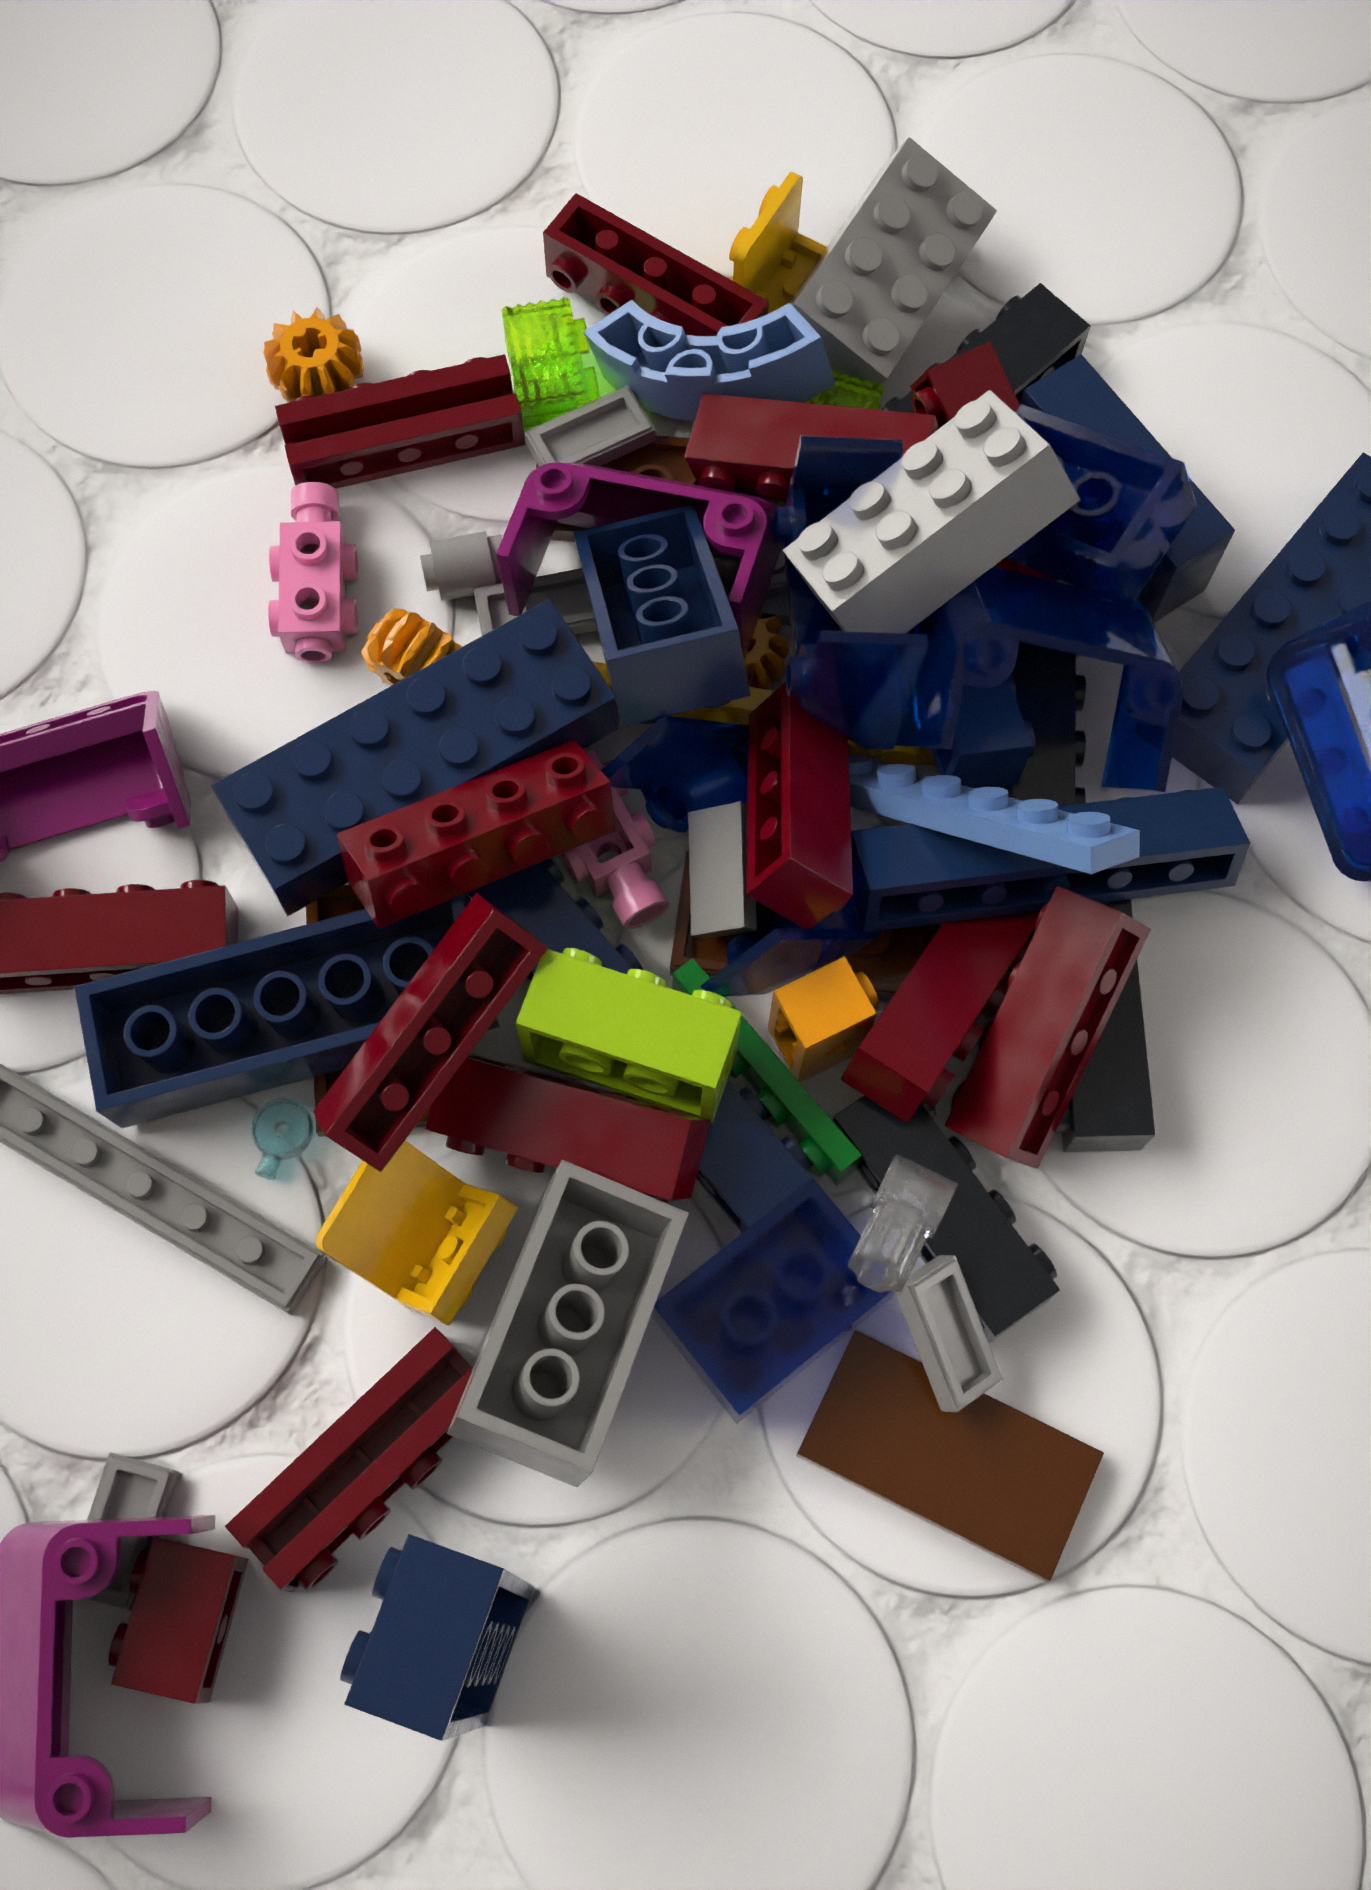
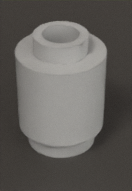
M486 531L430 541L432 554L420 556L427 592L439 590L441 601L472 596L474 595V588L501 584L502 580L496 553L502 540V534L487 537Z

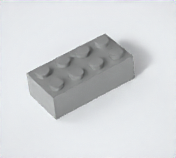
M910 137L906 139L879 170L790 300V303L821 336L836 384L835 386L857 404H860L889 377L997 212L993 206Z
M988 390L977 400L964 405L954 418L927 439L911 446L901 459L874 480L857 488L847 501L820 522L808 526L798 539L783 549V552L819 602L867 662H869L1081 499L1050 444L991 390Z
M561 1160L544 1193L447 1434L574 1487L581 1485L594 1471L689 1213L570 1162Z

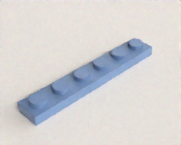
M861 753L848 754L850 807L1089 874L1140 857V830L1110 823V816L1099 812H1080L1074 814L1058 810V803L1052 800L1030 799L1022 801L1008 797V790L1004 788H971L961 785V779L956 776L936 775L928 777L916 774V768L912 765L891 764L884 766L873 763L871 755Z

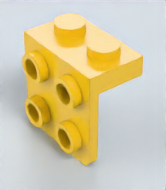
M792 171L787 175L780 187L773 185L769 188L761 203L758 218L750 229L743 227L738 232L729 253V259L734 262L731 280L768 300V314L790 302L827 248L798 233L803 177Z
M405 1140L382 1172L362 1161L318 1232L316 1245L321 1252L406 1308L450 1326L457 1312L468 1302L472 1294L473 1285L492 1252L502 1244L507 1233V1227L518 1207L499 1194L462 1182Z

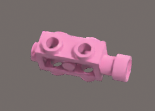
M305 482L294 486L291 490V517L297 522L280 523V545L270 546V574L272 582H279V600L269 601L268 618L271 636H280L286 653H295V657L305 663H323L331 659L332 652H346V635L358 633L356 599L346 598V580L358 579V554L356 544H346L341 522L336 521L339 517L338 491L333 486L325 483ZM305 600V603L313 609L305 610L299 606Z
M594 749L586 752L587 755L611 782L616 831L561 854L575 882L579 883L586 879L596 898L611 891L615 897L612 907L625 929H635L655 920L669 907V903L657 881L648 880L646 873L652 871L651 851L649 848L657 845V842L645 815L641 811L630 815L620 798L627 794L628 790L615 762L609 760L601 764ZM608 851L618 854L603 863L598 860L600 855Z

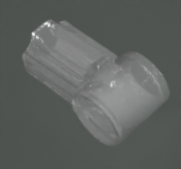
M897 1153L895 1154L871 1203L870 1208L874 1211L847 1264L857 1275L860 1284L878 1293L884 1291L902 1292L922 1254L921 1250L927 1237L932 1239L958 1183Z

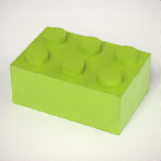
M565 948L563 953L547 949L538 962L516 1020L524 1062L652 1104L710 1119V1123H713L738 1051L742 1011L731 1008L732 1003L728 999L710 991L694 990L692 995L668 988L664 979L645 970L629 969L627 974L602 967V962L599 958L583 950Z

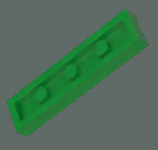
M693 958L673 973L672 989L689 995H692L694 990H705L728 999ZM741 1016L738 1051L729 1075L736 1079L742 1074L757 1092L755 1096L769 1115L767 1120L776 1128L784 1124L800 1142L798 1146L811 1163L809 1170L819 1178L826 1173L836 1186L857 1170L862 1154L747 1020Z

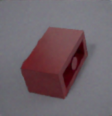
M153 1537L149 1551L142 1550L139 1553L131 1573L129 1590L130 1593L136 1594L129 1622H121L111 1642L108 1664L115 1667L111 1685L193 1704L210 1703L249 1559Z

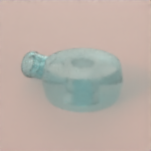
M278 1098L268 1101L258 1109L252 1121L251 1133L255 1146L263 1154L258 1167L255 1169V1174L270 1180L276 1179V1173L281 1160L294 1158L308 1147L313 1135V1120L309 1111L302 1104L291 1099ZM283 1124L288 1125L286 1132L277 1134L279 1126Z

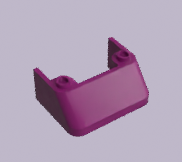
M560 462L544 464L533 470L526 478L496 553L509 615L519 616L522 614L557 522L589 529L694 504L711 553L742 558L728 601L739 629L745 660L784 541L783 513L777 504L763 497L589 464Z
M157 691L129 695L0 734V862L8 856L11 849L129 814L132 821H145L148 828L161 827L173 822L176 823L178 829L190 826L191 798L167 714Z
M215 1515L39 1521L19 1525L3 1538L0 1543V1818L16 1825L61 1837L73 1838L186 1833L211 1812V1797L114 1801V1784L107 1768L93 1757L68 1754L73 1600L96 1596L113 1582L120 1565L121 1537L181 1535L214 1530Z

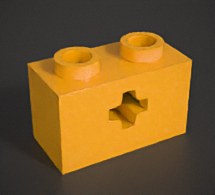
M844 956L774 990L767 1029L790 1072L799 1082H802L854 1056L856 1050L873 1027L877 1014L875 1008L879 1007V1000L866 974L862 971L854 974Z

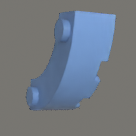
M631 300L583 331L603 377L615 390L629 386L642 408L679 420L695 421L703 393L806 403L811 398L836 385L821 336L790 302L760 318L737 325L721 327L717 336L686 335L682 326L667 323L648 314Z

